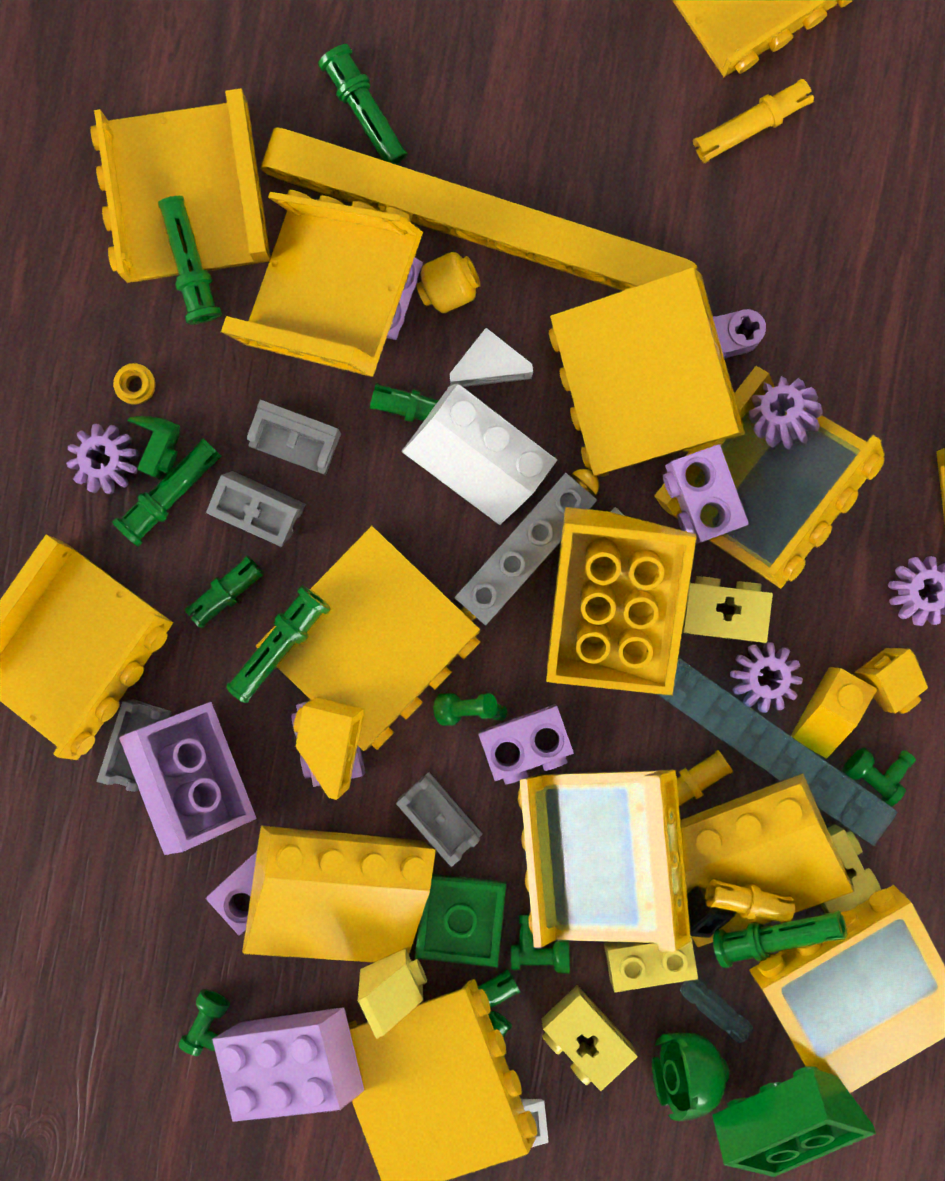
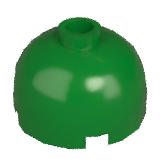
M681 1032L662 1034L655 1046L662 1045L660 1059L652 1057L653 1083L661 1106H670L673 1114L668 1116L671 1120L675 1121L692 1120L707 1115L720 1104L725 1092L726 1083L729 1080V1068L726 1061L721 1057L717 1048L707 1038L699 1034Z

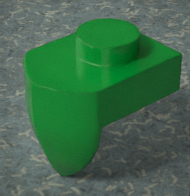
M129 417L128 422L153 432L137 470L161 480L163 474H168L176 462L178 452L174 449L179 439L180 426L157 417Z

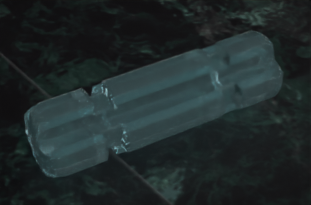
M699 979L685 981L680 988L682 996L692 1004L697 1003L698 1009L722 1030L726 1029L728 1035L737 1043H743L753 1031L752 1025L744 1017L737 1015L735 1010L711 989L706 990L707 987Z

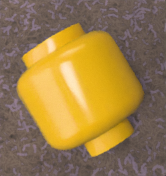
M450 252L424 264L421 268L422 281L416 284L419 296L426 306L432 304L439 312L447 313L475 299L476 288L480 287V279L468 256L462 258L458 253Z

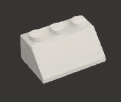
M453 384L448 387L401 451L498 525H501L535 492L557 461L556 458L459 384Z

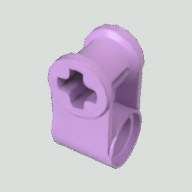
M746 309L721 316H713L724 359L753 351L765 335L766 323L763 316L757 311ZM741 324H744L746 330H753L748 340H746L744 334L736 333Z

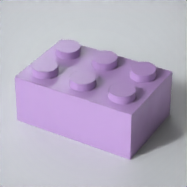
M212 702L119 737L164 855L183 852L257 819Z
M344 1007L243 1021L212 1039L233 1122L341 1110L364 1091Z

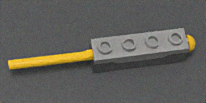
M576 470L571 474L572 477L565 473L454 597L464 606L461 611L472 622L477 618L486 626L561 542L565 507L590 509L597 499L592 495L595 496L599 490V480L597 476H593L591 470Z

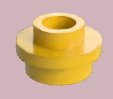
M131 363L118 370L114 377L113 386L115 393L122 401L131 405H139L152 397L156 383L152 372L141 364ZM134 378H140L142 381L140 390L136 392L130 391V381Z

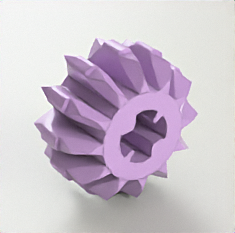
M782 376L777 387L773 388L770 384L764 383L763 389L766 394L753 395L752 402L756 408L749 411V418L755 424L753 430L756 436L760 439L766 437L767 444L772 448L782 441L784 447L790 450L793 440L797 438L800 442L807 444L808 437L806 431H818L820 425L816 418L822 416L823 413L821 404L816 402L818 396L815 389L812 387L806 388L804 382L799 377L790 386L787 379Z
M93 424L91 437L84 431L77 432L78 439L82 444L80 447L74 444L68 446V450L77 454V458L71 459L66 463L68 468L78 470L73 480L78 484L87 482V490L96 493L102 486L105 493L113 494L115 489L114 481L122 487H127L129 482L123 475L125 471L131 474L138 472L137 467L128 463V460L139 456L138 450L127 449L131 444L132 438L128 434L119 436V428L114 425H110L104 432L101 425ZM99 453L110 457L107 465L96 461Z
M934 556L926 557L923 563L918 557L910 558L908 568L898 566L895 569L896 575L901 581H890L888 587L892 590H898L899 596L889 599L891 605L903 604L898 616L901 619H907L912 616L914 625L923 626L926 620L931 625L940 624L941 614L945 615V563L937 567V560ZM924 585H929L931 592L925 594V597L921 598L918 590L923 589Z
M772 642L764 644L762 653L757 645L752 644L748 646L751 660L743 655H737L735 660L744 669L743 671L732 670L730 672V677L742 679L743 683L736 685L732 689L734 694H743L748 691L743 700V705L751 707L758 700L759 712L767 713L770 708V702L777 710H783L785 706L782 695L791 700L797 698L796 692L789 688L790 683L799 685L803 681L802 677L791 676L790 673L800 667L799 661L792 660L785 663L790 650L782 647L775 654V646ZM762 668L774 672V679H769V681L773 682L771 686L758 682V676H763L760 673Z

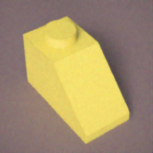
M406 949L360 969L358 1002L376 1038L386 1034L423 1001V984L427 983L426 975L419 960L411 961Z

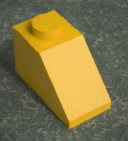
M885 648L854 672L859 679L877 688L873 698L885 712L896 714L899 711L901 714L910 711L920 703L921 698L919 695L928 689L917 659L910 649Z
M829 667L793 730L790 739L827 759L856 728L874 697L877 688L842 668Z
M316 697L303 705V707H300L296 713L293 726L294 732L298 733L296 748L328 798L337 800L350 787L364 709Z

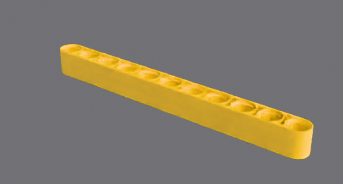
M283 128L273 129L260 168L264 173L276 179L350 203L353 201L362 202L372 206L376 211L385 212L386 207L399 209L408 214L410 217L409 222L622 291L693 267L697 269V265L686 258Z

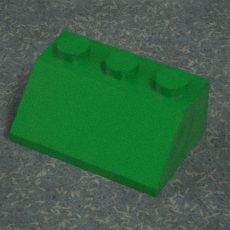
M813 1066L796 1070L793 1073V1078L782 1083L774 1082L762 1086L759 1089L760 1093L750 1098L731 1100L727 1103L726 1109L712 1115L724 1165L772 1177L876 1134V1131L870 1119L838 1076L820 1071L817 1067Z

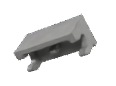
M260 400L248 432L247 440L250 441L248 446L326 476L341 437V432L338 428Z
M231 471L220 476L206 513L282 547L292 537L295 531L293 526L297 518L302 515L306 504Z
M134 699L122 701L97 782L106 785L120 784L126 786L127 791H138L139 788L119 737L167 719L172 711Z
M430 772L400 796L396 802L398 807L450 867L461 859L462 854L467 849L474 847L480 841V836L483 835Z

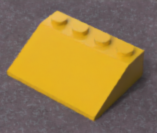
M565 507L547 658L546 682L673 695L696 534L608 511Z
M803 773L680 820L687 894L697 886L707 889L712 879L741 887L752 884L758 886L763 892L792 897L794 899L792 904H795L796 913L854 892ZM736 912L735 917L719 930L723 929L728 933L747 929L750 923L757 922L763 925L774 920L757 916L754 919L742 918L739 912ZM713 935L710 938L691 936L697 947L713 942Z
M261 825L243 954L377 962L403 949H406L409 955L429 896L436 849L421 840Z

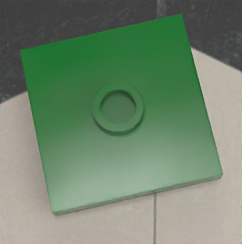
M432 874L429 896L418 926L415 958L498 967L506 882Z

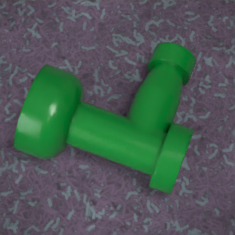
M441 693L436 697L433 707L434 716L441 726L456 725L462 716L476 715L482 719L492 718L493 720L503 721L508 714L507 708L504 705L497 704L495 696L491 693L480 694L477 699L461 700L454 693Z
M863 747L847 760L842 772L853 780L863 778L883 796L882 801L888 807H892L902 799L906 792V789L899 782L904 777L908 767L915 763L916 758L909 752L902 750L897 757L898 759L882 774L873 766L875 761L873 754Z
M529 914L519 915V924H521L520 945H511L512 970H520L521 966L553 965L557 973L570 974L569 940H558L554 943L553 948L536 949L534 947L533 934L529 929Z
M208 989L200 991L196 999L199 1013L188 1034L183 1035L178 1043L182 1051L193 1056H200L204 1048L215 1051L212 1039L217 1037L218 1034L209 1031V1028L214 1018L223 1017L230 1007L228 999Z

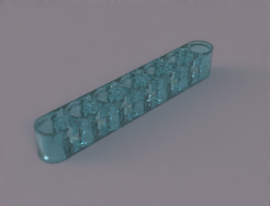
M678 657L673 695L657 694L659 697L780 782L803 773L815 802L821 811L870 845L875 846L897 815L898 812Z

